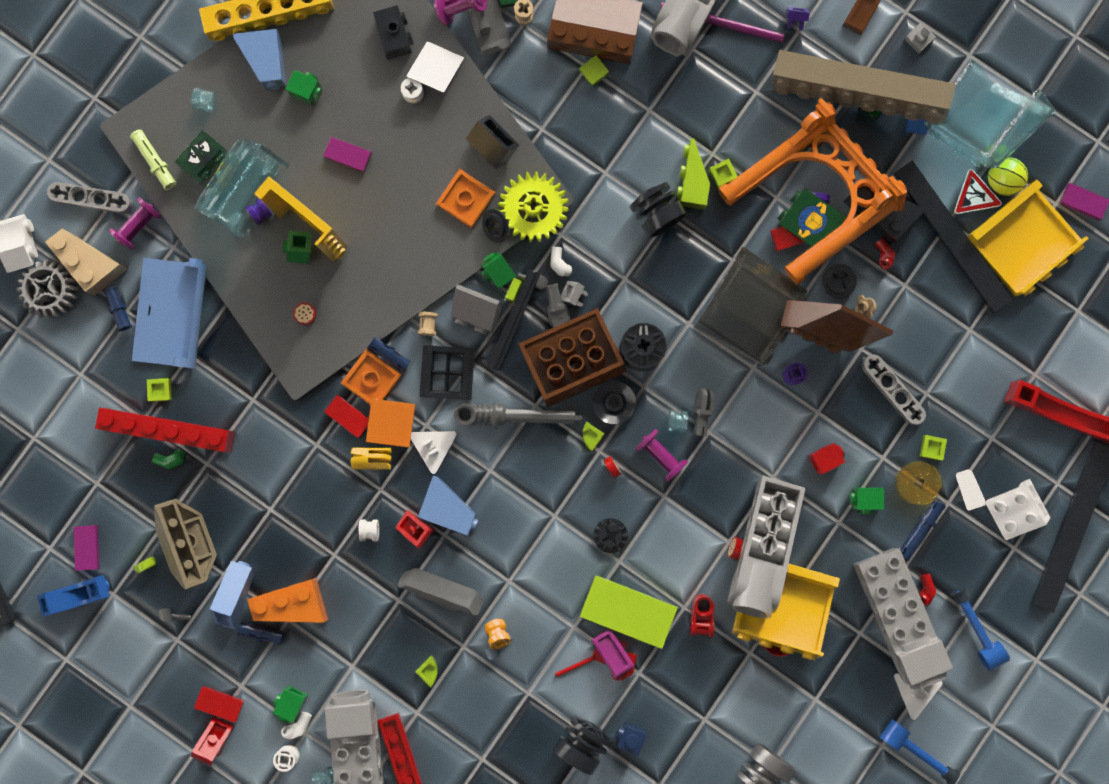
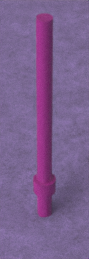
M663 2L661 3V6H660V10H659V11H661V9H662V7H663V5H664ZM709 15L705 22L781 43L785 35Z

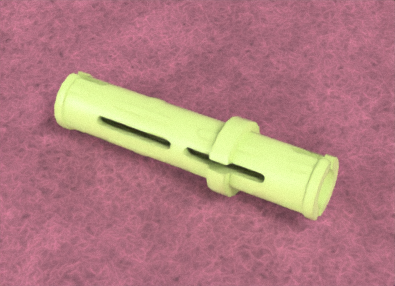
M142 130L134 131L130 138L151 167V173L158 178L164 190H170L175 187L177 182L167 170V164L162 162L144 135V132Z

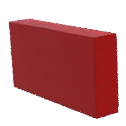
M339 395L334 398L324 411L357 438H360L368 428L369 418Z
M203 686L194 708L236 723L245 700Z

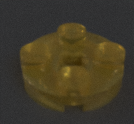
M922 461L906 464L896 475L897 491L907 503L916 505L929 504L937 498V494L942 487V479L938 470L934 466ZM917 477L919 480H924V483L921 484V489L914 486L915 478Z

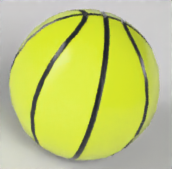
M1012 157L996 161L988 172L990 187L997 194L1003 196L1019 193L1028 181L1027 168L1020 160Z

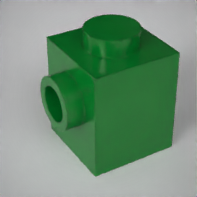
M294 70L285 88L290 96L312 106L315 100L318 101L322 94V86L317 80L318 78L309 72L303 74Z
M289 231L287 241L283 240L282 253L286 254V262L308 264L311 252V233Z
M498 252L487 255L483 259L484 262L480 264L484 269L481 273L488 283L492 281L498 289L516 277L503 256Z
M852 488V492L849 493V503L853 506L854 510H859V514H873V510H884V488Z
M287 686L282 694L279 693L275 698L273 714L277 715V719L284 723H293L298 719L309 694Z

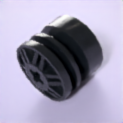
M668 182L646 190L629 206L632 212L639 211L635 215L637 220L645 217L648 218L642 224V228L649 239L667 231L687 215L680 201L669 204L675 193L673 191L668 192L670 189Z
M637 323L629 327L623 334L619 345V353L625 365L637 372L649 371L655 368L664 358L667 350L666 338L663 332L655 325L649 323ZM641 341L649 345L646 352L643 349H638Z
M572 716L570 723L574 727L567 725L565 728L571 739L560 736L553 751L569 765L583 773L593 775L600 763L594 752L605 754L607 751L602 745L610 747L612 739L594 723L577 716Z

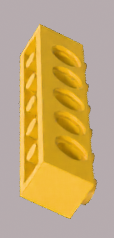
M231 0L200 8L199 12L206 36L210 41H221L233 34L246 33L251 30H264L270 25H284L290 20H303L313 14H326L329 10H333L334 7L332 0H313L310 3H304L305 0ZM287 3H293L290 8H284ZM272 8L270 13L263 14L265 9ZM251 13L248 19H242L245 14ZM225 19H230L229 23L222 25Z

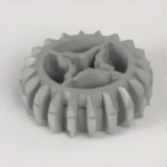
M44 260L42 264L38 261L35 262V267H28L29 273L21 272L25 278L24 280H17L22 284V287L16 290L22 293L18 299L24 301L22 306L26 309L29 308L28 312L30 314L36 313L37 317L42 318L45 316V318L50 319L52 315L60 317V311L68 313L66 306H74L70 301L71 299H77V296L73 295V292L79 290L78 287L73 286L77 281L71 278L72 275L63 264L60 265L57 261L51 263L49 260ZM52 273L51 276H47L46 279L39 280V278L43 275ZM62 284V291L60 292L59 287ZM42 285L47 286L48 289H50L49 291H51L52 293H49V292L46 290V288L43 287ZM50 299H57L54 303L47 306H43L44 303H48Z

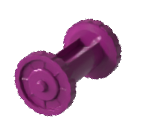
M487 0L434 1L435 14L443 25L453 23L454 15L474 8L477 12L487 9Z
M141 197L137 199L141 206L120 230L117 231L113 228L109 230V233L120 244H123L130 250L134 249V245L130 241L153 216L158 219L162 217L151 203L148 204Z
M654 429L648 436L642 438L643 441L635 449L638 452L645 448L668 472L665 480L669 482L675 475L681 473V469L688 461L684 459L678 462L654 438L658 433Z

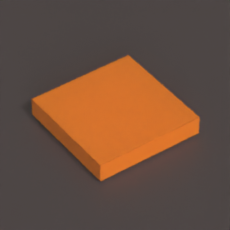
M459 169L437 201L436 206L472 229L496 192Z
M366 348L341 384L371 405L372 398L383 400L402 374Z
M372 398L366 442L410 447L415 404Z

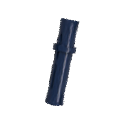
M933 499L924 515H920V521L900 548L903 557L908 561L931 527L934 528L936 526V520L946 508L944 504L938 503L936 499Z

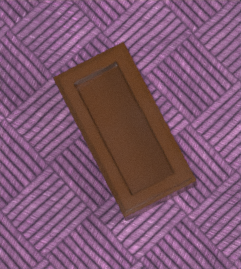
M857 0L842 26L861 36L881 0Z

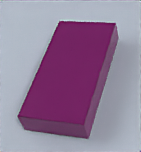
M331 136L323 157L364 173L372 152Z
M1069 183L1059 204L1099 221L1103 218L1109 199Z
M98 525L74 527L75 571L100 569Z
M611 629L606 630L591 640L615 679L634 667L633 662Z

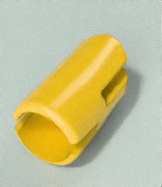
M352 448L351 468L391 470V465L388 463L391 462L390 454L392 453V448Z

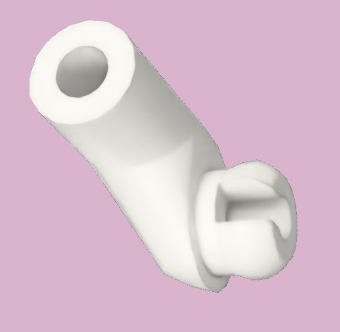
M552 247L551 268L559 276H570L572 267L561 259L562 248Z
M301 712L298 722L284 726L281 730V735L289 740L303 736L312 715L307 712Z

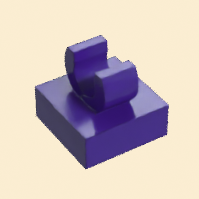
M787 6L785 15L788 18V29H791L794 21H798V29L802 31L804 28L803 21H809V10Z

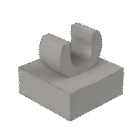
M921 22L904 40L919 54L936 36L927 25L925 26Z
M567 281L561 294L562 302L574 306H583L578 299L580 295H588L583 290L585 286L578 282Z

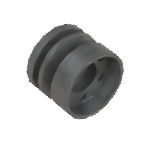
M757 742L750 753L756 764L752 765L744 762L742 765L750 773L748 774L739 769L736 774L744 784H778L779 779L790 783L797 770L775 752Z

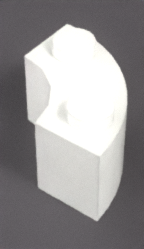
M25 214L0 221V259L7 273L32 266L35 258L38 257L32 236L34 227L31 220L27 219Z

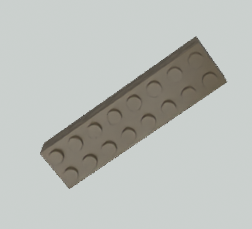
M779 50L773 73V90L782 95L791 93L796 94L802 99H809L811 97L819 100L822 98L826 103L836 102L848 108L852 106L861 107L862 110L867 112L881 111L888 116L901 115L905 116L908 120H926L927 123L933 125L944 124L956 87L954 83Z

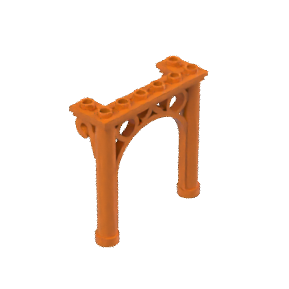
M822 98L818 100L816 111L810 113L802 121V128L796 134L729 184H724L718 188V192L723 200L731 206L782 167L801 160L822 163L841 176L851 196L849 215L841 226L784 267L785 272L796 285L803 282L808 274L890 213L904 210L907 188L902 181H897L893 176L889 178L886 174H881L877 170L875 162L871 158L867 159L859 144L853 143L849 139L847 131L835 124L836 111L829 102L826 103ZM821 142H828L835 150L830 155L819 154L817 146ZM813 143V152H800ZM839 150L849 161H841L837 158ZM857 169L865 179L858 180L854 185L853 182L856 181L854 172ZM862 186H867L874 192L875 196L870 200H864L857 197V190ZM857 205L865 208L869 207L855 217Z

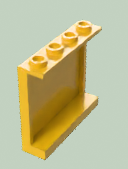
M268 177L254 193L280 219L290 209L320 233L321 237L316 241L315 245L332 262L336 259L339 260L345 254L347 245L337 233L271 177Z
M1038 180L1029 184L967 236L983 260L1015 297L1021 294L1026 296L1036 288L1034 286L1035 283L1039 280L1043 282L1052 275L1050 271L1054 267L1058 269L1068 261L1066 257L1071 253L1075 255L1084 248L1083 243L1089 239L1087 236L1081 239L1042 195L1039 189L1043 185Z
M788 564L781 599L777 610L771 614V618L761 619L737 612L732 633L738 635L737 638L743 641L750 642L753 639L759 641V645L772 648V645L780 647V651L784 653H801L802 658L815 661V658L823 657L824 653L821 652L825 629L833 592L838 587L840 578Z

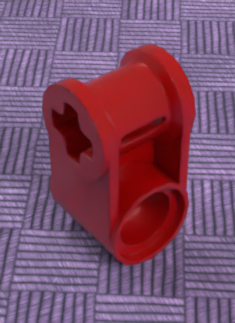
M698 594L692 601V616L690 619V636L692 637L695 635H708L709 638H713L714 603L706 594ZM701 600H707L709 605L707 609L699 610L698 603Z

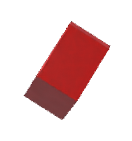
M409 510L406 511L395 527L419 549L425 545L435 528Z

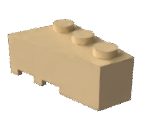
M63 228L45 242L82 289L95 296L128 270L125 266Z

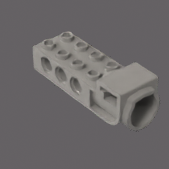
M666 0L653 25L649 38L653 39L654 44L665 52L677 57L679 55L688 57L717 0Z
M762 476L757 482L737 570L733 575L727 603L733 604L732 608L736 612L763 619L771 618V614L777 610L805 493L804 487Z
M892 548L854 563L853 566L892 660L904 683L910 685L911 689H922L947 679L948 675L946 672L953 670V666L942 640L936 636L900 548Z
M350 690L333 694L331 696V703H328L325 707L327 739H330L334 784H384L377 709L374 698L370 699L369 690Z

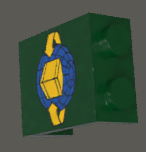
M804 188L801 192L797 190L790 200L793 203L788 210L784 208L777 218L780 222L777 226L784 227L806 244L813 247L841 226L847 217Z

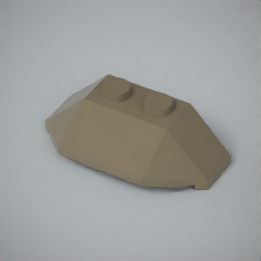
M178 499L155 505V529L171 573L184 590L206 582L217 554L202 514L181 503Z

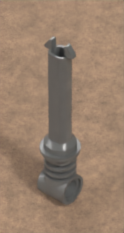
M497 401L494 404H490V407H488V404L482 407V404L477 406V404L462 403L454 412V418L460 425L467 426L479 423L482 426V423H484V426H487V423H490V426H493L495 429H498V426H503L506 422L574 424V420H582V415L575 414V411L506 409L503 404H499ZM466 408L471 411V418L469 420H463L460 417L461 409Z

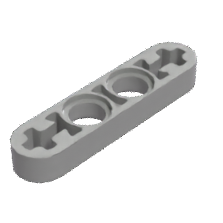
M60 182L52 183L47 189L48 197L59 204L126 214L133 207L132 199L120 192ZM60 189L61 191L68 193V197L66 195L61 194L56 196L54 193L55 191H59ZM78 191H83L85 194L84 199L76 202L75 194ZM100 194L106 197L103 205H97L95 202L96 197ZM123 198L126 205H122L120 208L117 204L112 203V199L121 202Z
M877 355L866 357L862 361L863 371L902 418L911 425L922 423L926 417L924 408L888 365ZM869 360L871 362L876 361L877 364L875 365V367L877 368V370L881 371L882 369H884L885 372L879 374L876 378L874 375L878 372L874 368H868V366L870 365ZM887 375L892 379V385L889 388L881 384L883 376ZM898 392L905 394L906 402L904 404L896 402L895 396ZM910 403H912L913 405L909 406V408L913 412H919V414L917 415L919 419H911L910 417L912 416V412L909 409H906L904 411L903 408L907 407Z

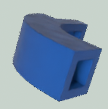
M104 575L78 584L38 595L37 598L42 616H49L110 597V586Z

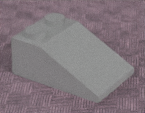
M457 284L451 312L452 318L455 319L454 323L466 327L467 324L474 326V331L483 335H487V332L493 334L502 312L500 302Z

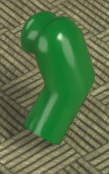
M175 450L173 454L167 457L156 453L153 456L152 463L166 469H174L184 462L186 455L182 450Z

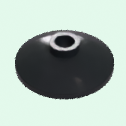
M606 382L596 390L593 396L595 414L599 419L608 424H621L627 421L633 415L636 408L635 394L623 382ZM612 399H616L618 401L617 407H612L610 405V401Z

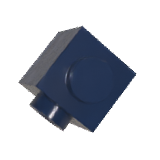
M625 721L623 727L619 726L615 735L617 747L638 756L647 734L644 729Z

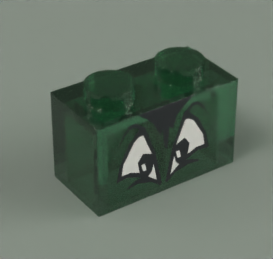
M202 130L174 163L200 184L210 177L211 170L216 165L224 161L225 154L228 151Z

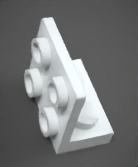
M1030 479L1021 482L1019 487L986 501V505L1005 540L1045 526L1050 519Z

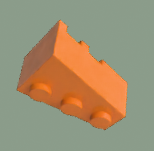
M316 578L247 599L253 621L324 623L328 620Z

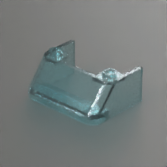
M239 138L198 198L195 210L231 233L243 238L244 234L239 231L244 225V215L241 211L263 177H274L279 171V165L288 168L290 164L264 145L245 138Z

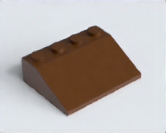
M556 0L547 38V48L589 57L597 55L599 59L630 64L643 2L633 0Z
M787 300L781 326L788 329L789 334L802 336L803 340L815 342L816 346L828 348L829 352L841 354V351L852 352L893 334V330L842 304Z
M598 308L519 343V347L547 408L626 372L625 363Z

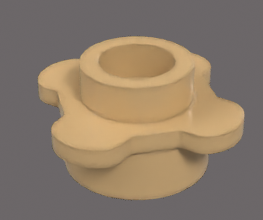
M859 295L855 311L868 318H872L876 311V302L872 298H865L863 295Z

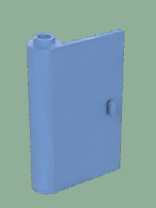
M143 258L132 361L195 368L207 265L202 264L203 260L189 258V262H176Z

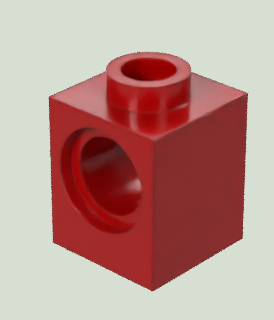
M830 443L807 455L818 475L824 474L845 463L843 458L845 453L841 446L835 443Z

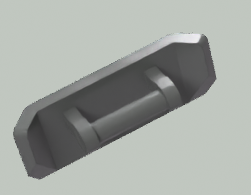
M487 0V9L485 11L477 12L474 8L467 10L480 52L483 56L503 50L511 45L497 0Z
M418 568L405 571L397 584L402 589L418 594L417 599L429 601L450 609L454 613L458 609L471 615H478L483 604V600L476 590Z

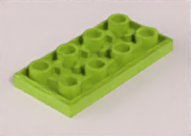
M595 575L580 617L662 649L678 607Z

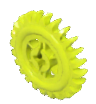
M537 171L533 178L530 177L528 172H526L525 179L518 175V183L512 179L510 180L512 188L504 186V190L508 194H500V197L505 201L498 203L499 207L504 208L500 212H505V218L510 220L508 225L514 229V237L520 233L521 240L528 236L529 242H532L534 237L541 242L542 235L549 239V232L557 234L555 227L563 228L560 220H567V216L562 213L569 211L568 207L563 206L569 200L561 199L566 194V191L558 192L561 184L558 183L553 186L554 177L546 181V173L543 174L541 179H539ZM536 192L540 193V195H529V193ZM524 195L527 196L524 202H519ZM543 196L546 197L549 204H543ZM532 202L536 203L535 210H531ZM518 211H524L526 213L524 219L520 216ZM542 212L548 213L547 216L543 220H541L540 215L542 214ZM528 217L537 218L539 222L532 223L526 220Z

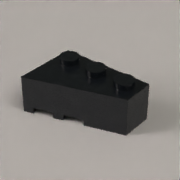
M862 186L857 190V197L864 200H870L875 196L874 192L867 186ZM849 195L843 202L851 208V196ZM906 200L904 210L901 212L899 210L897 212L893 211L874 225L872 229L891 245L898 240L926 209ZM857 205L856 214H861L869 207L865 208Z

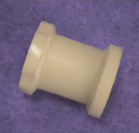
M518 0L514 6L515 19L519 24H530L533 20V5L529 0Z
M419 312L420 329L417 331V334L436 336L435 318L438 317V314Z

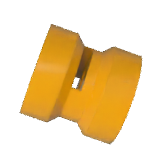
M495 619L484 625L485 633L489 636L488 643L491 649H501L511 643L510 636L505 631L507 627L503 619Z

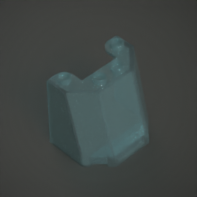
M971 60L954 82L956 87L944 124L933 125L925 121L923 125L929 130V136L937 141L940 139L947 144L958 157H968V160L977 167L983 165L987 168H998L1056 110L1041 90L1036 89L1031 97L1027 98L994 83L978 63Z

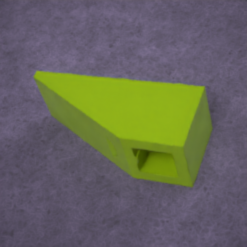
M691 138L689 145L685 144L683 157L687 159L686 165L681 166L680 178H683V184L678 186L676 199H680L683 207L705 210L710 182L695 139Z

